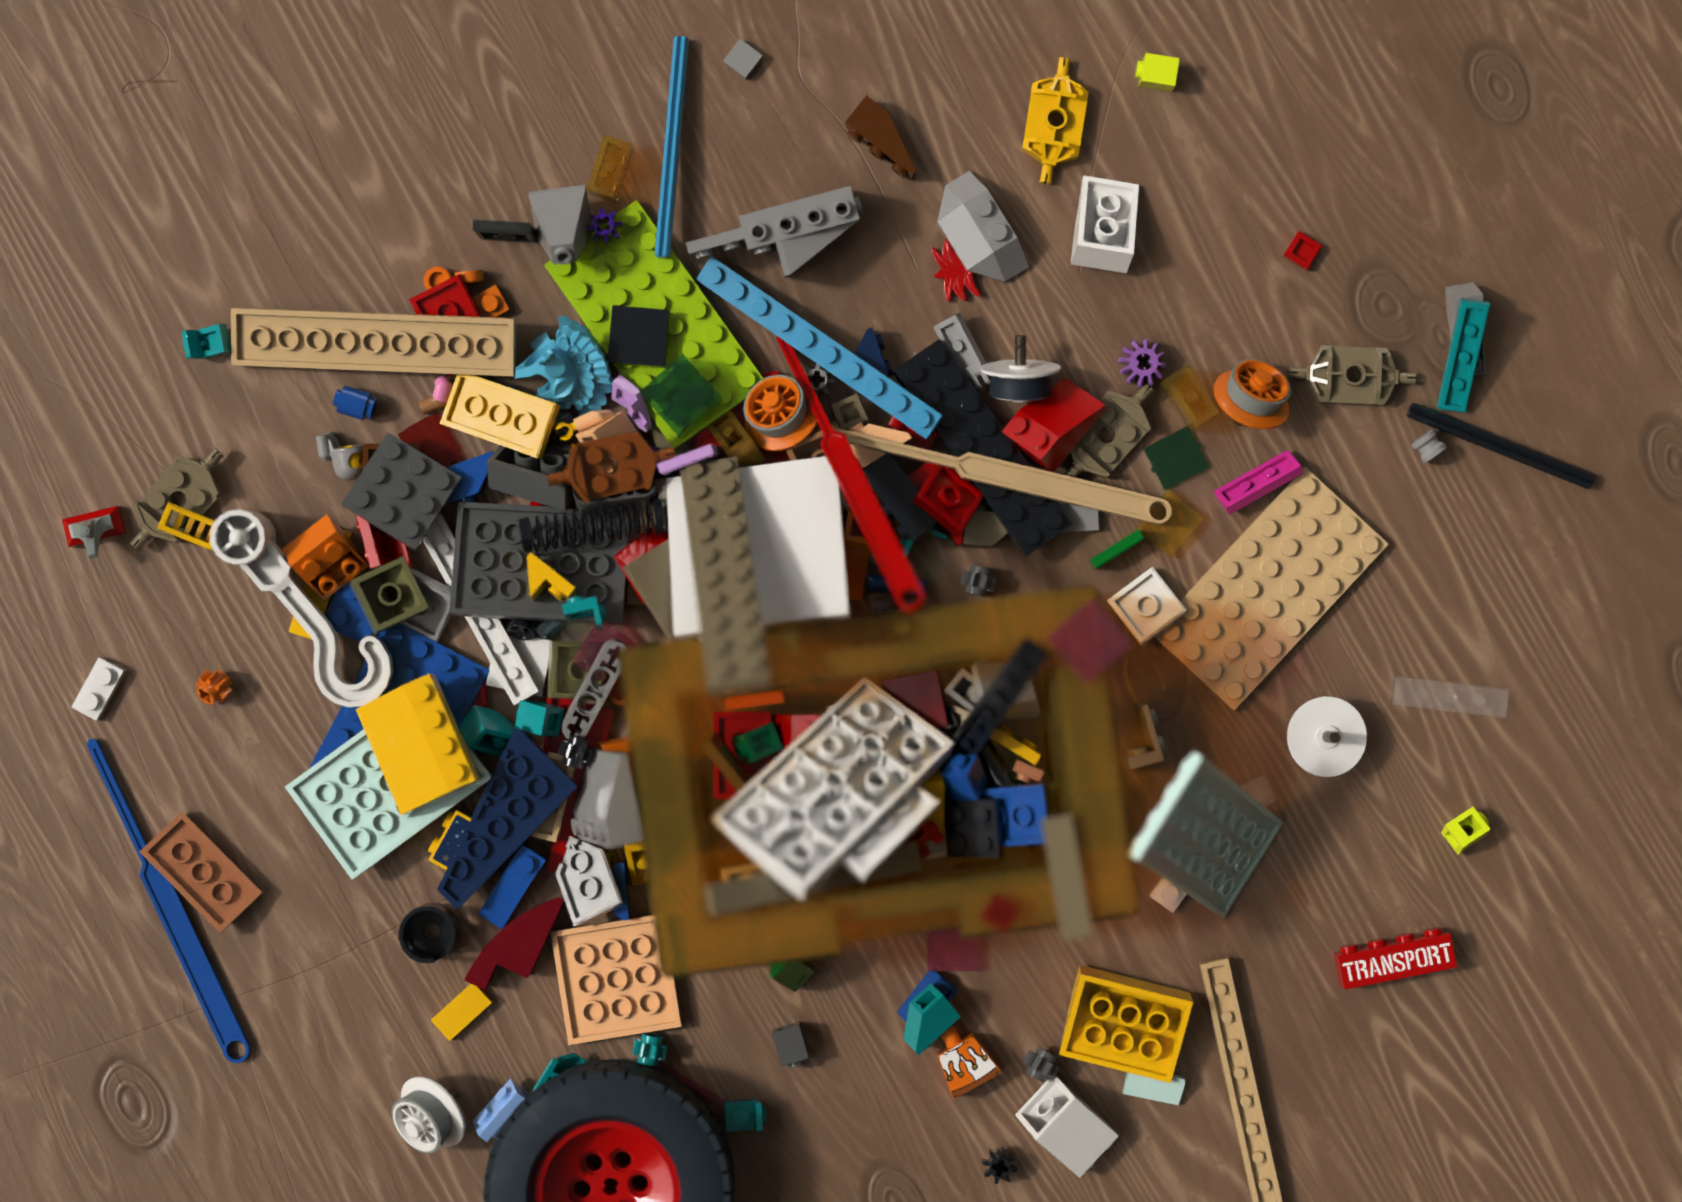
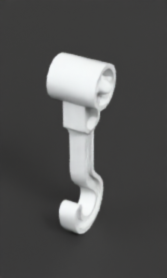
M231 510L220 515L213 523L210 532L211 546L215 554L225 562L235 565L239 564L261 591L273 592L311 636L314 642V676L322 694L333 703L346 707L363 706L381 697L390 686L394 672L392 655L382 639L371 635L364 637L360 641L359 650L368 662V672L364 680L356 684L343 680L338 673L337 667L339 655L338 635L328 618L295 580L294 570L290 567L282 550L275 543L276 533L271 521L262 513L252 510Z

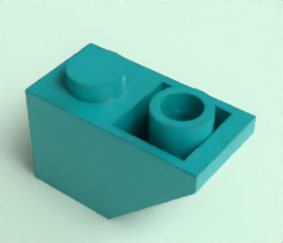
M931 983L909 1003L903 1040L918 1056L961 1017Z

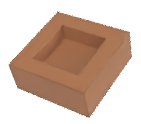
M1015 759L1011 770L1017 772L1015 778L1029 784L1032 783L1033 779L1040 782L1044 773L1043 770L1018 759Z

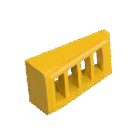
M168 502L157 529L212 550L210 532L216 520ZM173 511H176L179 514L173 528L167 526ZM184 515H186L190 518L188 520L184 532H182L178 529L181 525ZM198 520L200 524L195 536H192L189 533L194 521ZM208 524L211 527L206 539H200L205 525Z

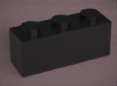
M889 453L883 455L863 471L873 493L881 502L879 505L887 519L893 517L898 524L895 529L905 542L910 539L915 545L941 525V523L912 502L918 493V489Z

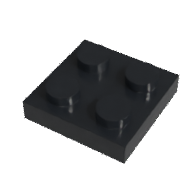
M979 798L978 801L944 799L948 857L1000 858L1004 856L1000 798Z

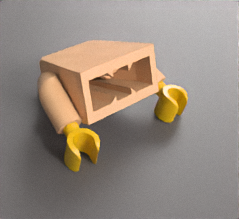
M609 409L590 411L574 418V422L571 424L558 422L554 427L555 430L564 426L567 427V433L559 437L561 440H569L573 432L578 430L579 433L575 436L580 443L632 432L638 429L637 426L632 424L626 413L623 411L613 413ZM611 457L606 458L602 463V469L606 473L614 472L618 466L617 460Z

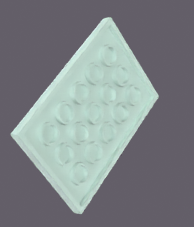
M363 729L286 785L285 788L353 880L488 782L492 775L474 750L469 749L463 737L481 780L400 815Z

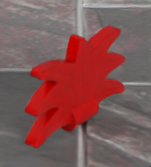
M947 239L943 245L942 255L934 247L931 249L937 264L941 268L934 275V278L945 279L944 291L948 302L951 301L952 290L961 300L966 301L964 285L975 296H981L973 281V274L975 273L966 271L957 254L951 249Z

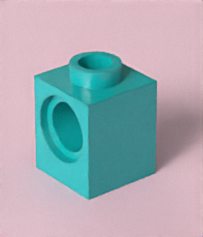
M520 700L515 726L520 727L523 731L540 736H559L564 708L540 701Z

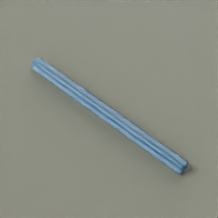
M675 36L673 40L655 256L663 259L669 258L671 254L689 39L684 36Z

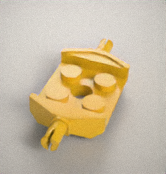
M1059 57L1058 69L1055 77L1041 79L1032 83L1022 151L1041 163L1042 171L1039 183L1042 184L1045 183L1046 175V184H1052L1053 167L1057 164L1075 160L1079 157L1089 92L1080 84L1069 79L1068 72L1071 59L1066 58L1065 65L1063 66L1064 57ZM1052 112H1059L1063 115L1064 123L1060 126H1052L1048 121V115Z

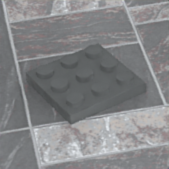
M387 433L341 505L416 551L462 478L397 437Z

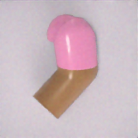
M445 376L438 377L435 380L436 386L432 397L418 402L423 415L446 406L453 387L449 378Z

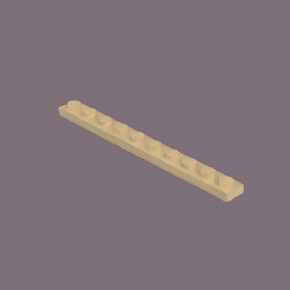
M1225 957L1199 963L1252 1202H1283L1229 959Z

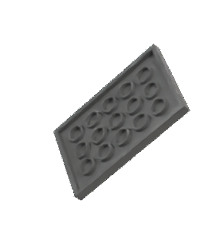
M458 502L449 607L450 616L596 624L594 615L566 621L562 604L568 602L564 598L559 601L548 592L549 586L532 602L527 564L529 553H523L520 537L519 518L529 517L537 547L535 523L537 515L546 546L544 519L546 514L548 515L555 544L554 513H556L564 542L563 512H566L573 539V510L576 512L582 537V518L577 509L567 508L566 511L548 506ZM623 511L628 530V514L627 511ZM614 512L615 519H616V524H617V528H618V532H619L618 512ZM605 513L606 522L610 534L609 513ZM600 514L596 515V520L601 536ZM586 515L590 535L592 538L591 515ZM613 519L612 542L608 540L604 522V540L602 544L598 540L595 524L593 545L589 542L586 526L584 546L579 541L577 529L576 546L572 547L567 532V547L565 549L561 545L558 534V547L554 550L548 532L549 547L545 551L539 535V551L535 552L532 545V554L573 585L577 591L576 596H584L585 599L596 596L598 605L604 604L607 621H603L602 624L623 625L626 576L614 558L615 554L629 544L623 521L621 541L617 538Z

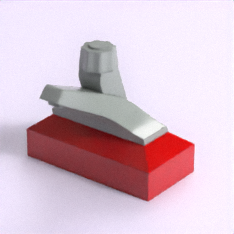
M120 506L62 519L68 547L85 545L89 559L98 557L100 540L127 534Z

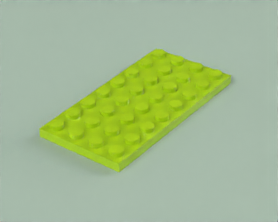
M635 200L618 212L614 219V222L620 221L623 224V227L617 228L620 239L613 237L609 240L610 243L607 246L601 238L595 243L593 236L596 232H592V238L576 262L553 264L550 260L544 266L607 356L612 305L670 310L665 368L614 364V366L625 379L641 392L650 417L675 451L723 414L742 404L751 388L762 380L763 377L671 249L670 257L667 259L655 256L657 228L639 202ZM608 223L599 226L601 231L603 229L608 231L611 228Z

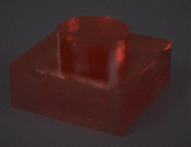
M994 891L979 919L1007 934L1021 910V906Z

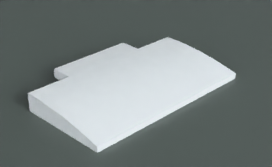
M864 676L713 816L712 821L759 866L803 901L840 864L865 881L938 809L940 801L920 786L951 757L955 743Z

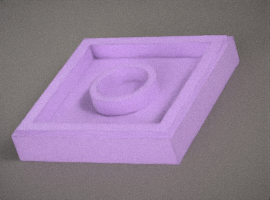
M709 444L658 463L657 466L660 474L674 476L681 473L680 468L693 463L723 458L722 456L724 455L721 446Z

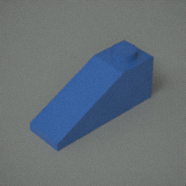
M523 843L478 914L500 929H503L549 857L530 844Z

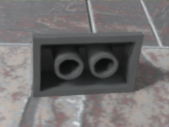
M548 440L542 459H538L500 445L487 460L488 488L566 511L574 501V488L570 483L567 484L566 482L549 487L546 474L564 472L571 446Z

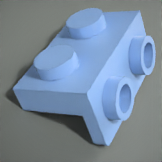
M510 1078L472 1121L478 1136L486 1142L491 1137L496 1138L514 1109L525 1099L529 1092Z

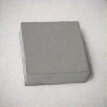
M739 39L725 57L723 63L746 80L761 61L763 55L742 39Z

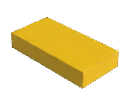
M470 984L434 1016L431 1021L450 1041L493 1001L481 988Z

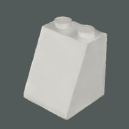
M1058 1076L1054 1080L1049 1078L1015 1114L1034 1139L1079 1178L1091 1169L1094 1162L1105 1150L1112 1146L1119 1136L1103 1118Z

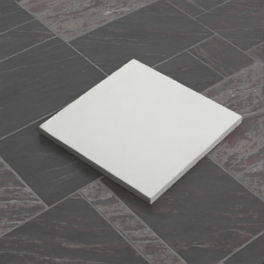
M826 457L739 468L762 629L849 618L850 610L840 485ZM681 476L666 478L673 632L675 639L679 640L701 637L682 480Z

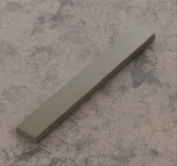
M917 842L902 844L865 881L840 864L810 894L920 871L922 867ZM768 872L704 886L710 916L797 898L796 895L779 883Z

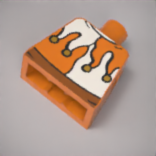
M953 1025L941 1035L946 1047L937 1051V1055L953 1099L1001 1074L997 1063L972 1033L961 1038Z

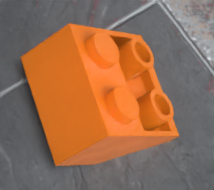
M328 514L282 548L290 567L324 601L369 567L367 561L348 536Z

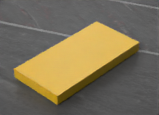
M457 374L440 424L542 459L560 405L475 375Z

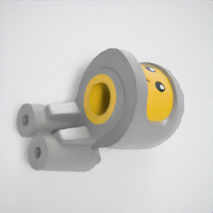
M326 432L316 436L319 457L324 462H329L332 459L335 474L339 478L354 480L360 476L363 471V445L340 446L333 432Z

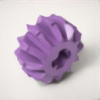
M1148 339L1142 341L1141 348L1136 340L1132 341L1131 347L1133 351L1128 347L1122 349V352L1128 358L1120 357L1118 359V363L1127 365L1119 373L1121 375L1127 372L1131 374L1126 380L1128 384L1134 378H1137L1136 385L1138 388L1142 387L1144 378L1147 385H1154L1153 377L1159 380L1163 377L1162 373L1157 369L1167 368L1166 363L1158 362V360L1166 356L1165 352H1160L1156 355L1154 351L1159 347V344L1155 343L1149 349ZM1137 357H1139V360L1143 357L1148 360L1146 362V365L1149 367L1148 370H1146V367L1142 370L1137 367L1139 364L1138 360H1136Z

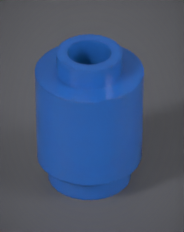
M345 385L342 390L338 389L336 391L333 406L337 407V413L360 420L365 418L371 420L376 410L378 398L372 397V394Z

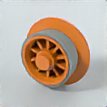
M1244 359L1237 362L1232 370L1224 372L1217 378L1214 384L1215 399L1222 410L1234 419L1236 425L1268 430L1281 426L1288 418L1289 404L1287 399L1291 394V386L1286 376L1273 365L1257 359Z
M773 375L766 377L756 383L745 398V430L755 445L764 450L783 451L793 448L803 442L817 425V421L799 383L789 376Z

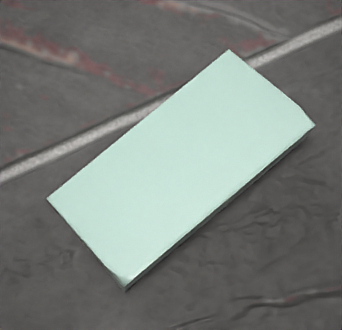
M1127 1072L1122 1094L1179 1105L1186 1079L1182 1076L1173 1075L1171 1083Z

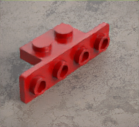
M356 515L357 529L363 539L364 555L370 565V569L381 567L404 556L408 566L414 569L408 546Z

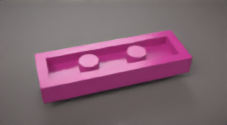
M1286 450L1214 491V494L1225 511L1230 515L1302 475L1303 470L1289 450Z

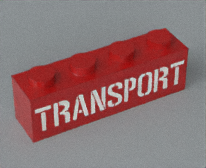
M1440 927L1424 930V935L1414 937L1413 933L1396 935V940L1385 942L1384 938L1368 941V946L1357 948V944L1344 945L1340 947V951L1333 952L1339 986L1344 990L1457 968L1451 934L1441 931Z

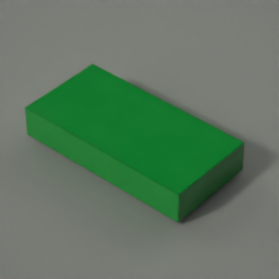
M1138 529L1092 557L1088 562L1093 569H1097L1141 542L1144 537Z

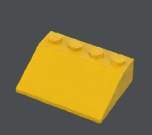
M427 674L356 709L400 815L481 780L436 675Z
M1079 965L1059 1055L1171 1083L1193 1005L1190 992Z

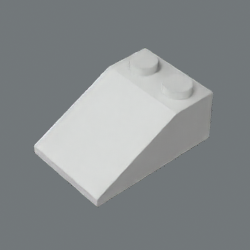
M1083 175L1073 236L1071 265L1127 273L1134 255L1139 184Z

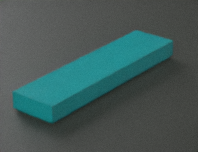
M1460 298L1436 405L1438 409L1464 413L1467 411L1490 310L1489 302Z

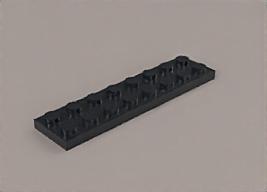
M940 339L892 372L902 387L944 415L934 432L951 456L960 457L970 452L1031 467L1015 443L1001 432L1004 428ZM970 481L983 494L984 502L997 517L1024 558L1072 525L1054 500Z

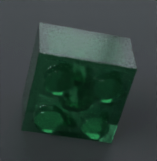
M683 354L640 391L643 398L680 439L723 402L721 396Z

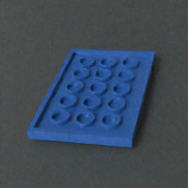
M403 624L381 632L379 638L382 639L392 655L394 670L390 686L382 696L427 674H434L438 679L460 730L459 725L468 714L482 684L486 681L489 669ZM365 661L354 684L360 683L367 676V661ZM361 706L341 707L309 769L364 729L356 712V709Z

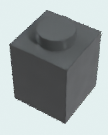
M800 1021L772 1029V1036L781 1067L788 1065V1068L791 1069L804 1065V1060L809 1059V1052Z

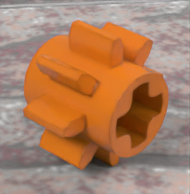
M207 669L198 678L199 681L196 683V686H198L196 690L197 695L206 704H213L217 701L218 704L222 705L233 691L230 688L232 685L231 679L220 670H216L212 674Z

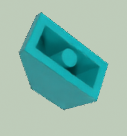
M473 705L459 727L469 749L501 756L511 738L515 725L495 710Z

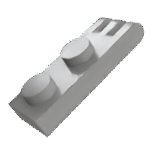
M961 313L935 325L933 328L939 339L975 389L985 387V383L991 384L992 375H987L980 371V367L986 364V361Z

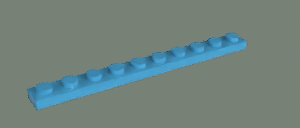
M710 256L696 278L701 284L925 439L930 438L944 417L942 413L716 257Z

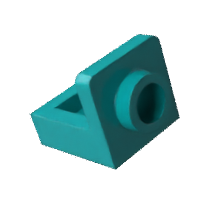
M216 324L199 330L182 331L183 347L187 359H208L231 352L226 324Z
M575 596L567 600L568 603L562 604L566 621L594 615L598 631L604 630L602 622L607 621L604 604L598 605L596 596L586 599L584 596Z

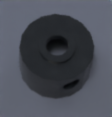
M426 903L416 907L403 918L399 927L398 940L402 950L409 958L419 963H434L438 959L447 956L456 947L460 938V925L456 915L449 908L439 903ZM434 923L439 927L440 934L436 939H429L425 936L424 928L427 924Z

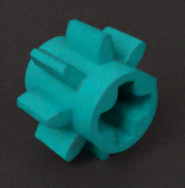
M642 1033L641 1040L635 1039L632 1054L638 1055L637 1062L640 1064L658 1066L659 1059L665 1060L668 1045L662 1044L663 1036Z

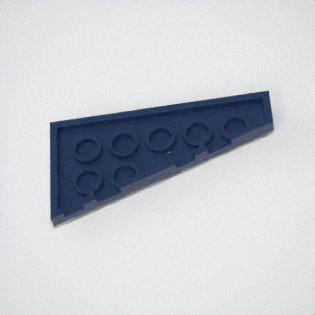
M515 726L506 749H504L500 757V761L437 888V891L457 910L579 786L518 726Z

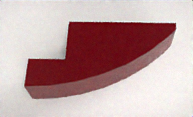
M563 895L534 906L499 931L473 962L464 981L485 990L489 986L498 965L529 978L565 903Z

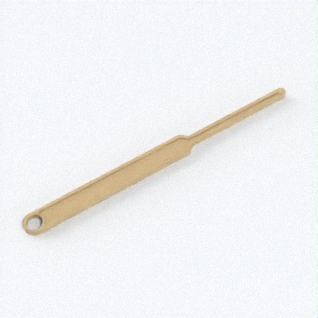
M832 427L834 431L843 433L851 445L956 470L962 479L1155 525L1166 522L1172 513L1170 504L1162 498L967 452L960 457H955ZM1153 503H1161L1165 507L1166 516L1164 519L1156 520L1151 516L1150 507Z

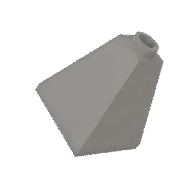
M586 185L528 192L538 241L552 263L568 264L569 262H576L592 238V232H588L586 229L587 226L593 223L589 216L591 211Z

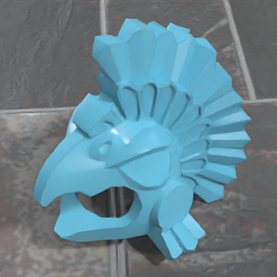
M565 315L558 317L559 329L556 332V340H550L547 332H544L535 341L530 343L534 351L516 367L515 379L530 377L536 374L547 378L546 384L537 388L535 397L560 405V409H569L571 405H575L580 416L590 411L602 410L601 406L607 403L605 394L612 392L614 380L611 376L612 371L608 366V362L605 360V354L601 351L600 344L595 341V337L588 331L587 327L581 326L577 321L570 320Z

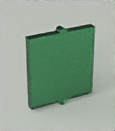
M1188 426L1143 448L1152 466L1151 472H1155L1164 490L1209 468L1200 451L1201 445L1196 443Z

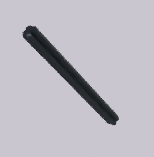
M1412 403L1407 411V417L1585 489L1591 488L1595 480V475L1417 403Z

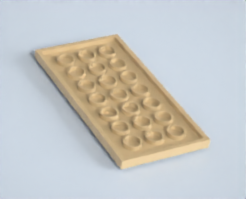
M1306 467L1302 468L1303 474L1287 484L1182 597L1180 602L1188 613L1154 637L1232 711L1246 699L1388 546V543Z

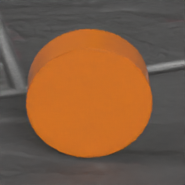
M443 267L430 268L424 275V286L428 290L452 278V275Z
M483 270L455 272V276L461 274L465 283L482 282L484 280Z

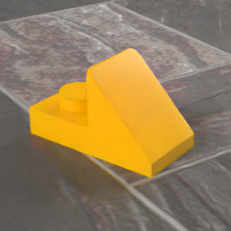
M529 553L527 564L532 602L537 599L547 586H549L548 592L559 601L563 598L568 600L577 595L576 588L534 554Z

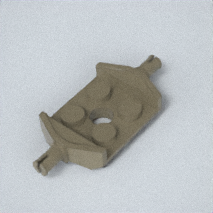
M1321 345L1309 366L1306 368L1288 367V372H1290L1288 379H1305L1308 381L1316 403H1350L1383 406L1389 399L1395 385L1398 383L1415 385L1416 379H1408L1416 377L1415 372H1399V370H1396L1392 356L1387 348ZM1349 367H1356L1360 370L1361 378L1358 382L1354 383L1348 380L1346 372Z
M1145 383L1135 396L1132 397L1107 391L1099 400L1107 406V409L1070 452L1069 455L1073 461L1071 463L1072 466L1064 475H1071V477L1076 478L1080 473L1087 472L1095 476L1107 478L1151 429L1143 411L1142 403L1154 390L1150 388L1144 394L1149 387ZM1108 427L1112 429L1114 433L1112 442L1103 443L1099 439L1098 433L1101 428Z
M214 448L207 458L201 462L175 456L173 458L175 461L138 502L135 501L132 504L142 526V531L139 532L130 544L140 551L143 545L150 538L154 537L178 543L182 538L157 529L167 503H173L172 498L174 494L183 492L186 496V504L183 508L203 515L221 495V490L212 473L214 471L212 468L224 455ZM173 511L167 526L173 528L179 514L178 512ZM184 515L178 529L179 531L184 532L190 517Z

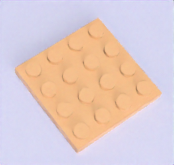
M664 913L550 932L568 1045L682 1027Z

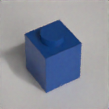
M952 754L941 774L953 800L978 801L988 782L987 775L977 755Z

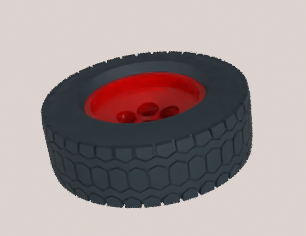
M608 1059L586 1062L561 1071L558 1077L549 1078L539 1088L532 1092L530 1091L525 1099L514 1109L499 1131L490 1151L484 1178V1202H733L735 1185L733 1158L726 1135L715 1114L692 1088L677 1077L657 1067L640 1064L631 1060ZM621 1151L627 1152L631 1156V1161L626 1164L620 1163L616 1158V1154ZM591 1154L599 1155L602 1159V1165L598 1167L592 1166L588 1162V1156ZM643 1175L647 1178L648 1184L644 1187H638L633 1182V1177ZM608 1178H613L618 1182L616 1189H610L606 1186ZM578 1181H586L590 1185L591 1190L582 1193L577 1189L576 1183Z

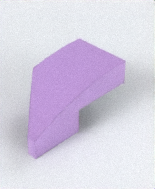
M619 374L612 383L611 399L628 409V418L632 424L647 433L652 428V423L642 394L631 382Z

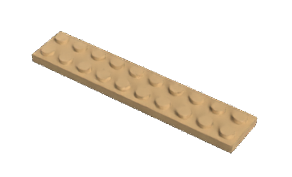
M233 307L231 308V365L515 376L516 318Z

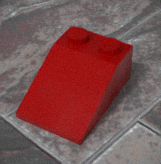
M1066 377L1051 387V396L1040 400H1033L1019 409L1001 431L1015 443L1019 450L1050 472L1057 470L1107 409L1105 404Z

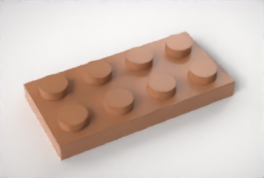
M183 812L139 851L220 934L263 894Z

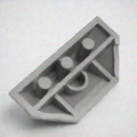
M970 171L945 185L937 224L966 271L1006 282L1028 269L1029 266L1019 240L988 189Z

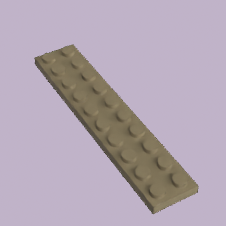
M737 456L687 465L680 468L709 695L770 686Z

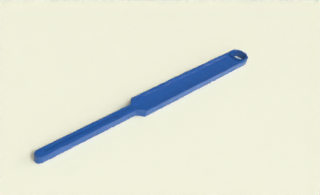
M90 739L87 742V747L142 862L140 871L142 882L225 1058L232 1063H240L247 1059L251 1052V1045L178 890L139 852L147 845L145 837L99 740ZM240 1041L245 1045L246 1052L242 1058L238 1059L230 1055L229 1045L231 1042Z

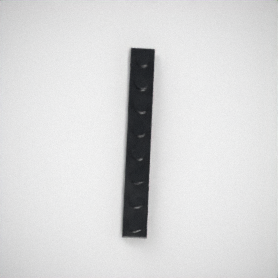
M1026 636L1023 638L950 739L955 743L952 754L976 755L1045 663L1050 652ZM949 759L939 768L941 772H943Z

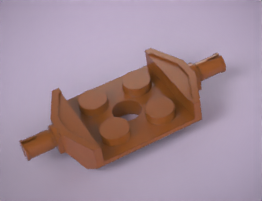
M636 430L571 445L564 472L546 474L549 487L565 482L567 484L570 483L582 500L588 503L589 500L641 488L650 489L656 464L674 458L675 454L673 447L657 451L651 449ZM606 458H615L618 462L617 469L612 473L604 472L602 469L603 461Z

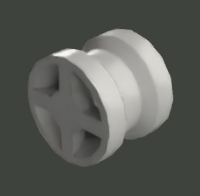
M1433 428L1415 440L1411 447L1419 451L1421 454L1420 459L1423 463H1426L1446 449L1447 445L1445 442L1439 441L1437 432Z

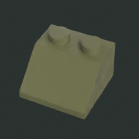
M404 556L350 581L352 591L374 636L401 624L429 608Z

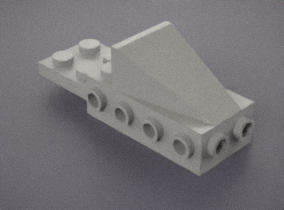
M851 186L741 215L739 216L741 228L686 242L690 256L695 254L697 259L713 255L712 250L723 247L724 252L740 248V242L745 241L748 252L754 250L755 255L771 251V245L775 244L783 275L787 277L858 222V215H861L863 210L859 196L853 197ZM841 206L844 210L838 211L837 207ZM815 214L816 217L810 219L809 215ZM783 221L788 222V225L780 226Z

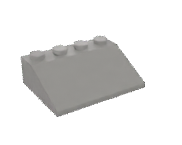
M593 748L595 751L590 764L585 762L572 810L574 819H571V828L573 834L580 840L608 848L644 840L627 754Z

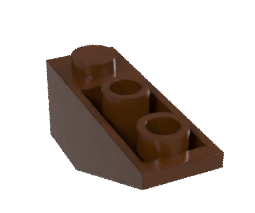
M866 95L846 120L845 128L848 129L846 134L855 142L860 143L863 141L871 147L868 151L878 160L882 161L885 158L893 165L891 169L902 178L908 176L910 179H913L916 169L890 114Z

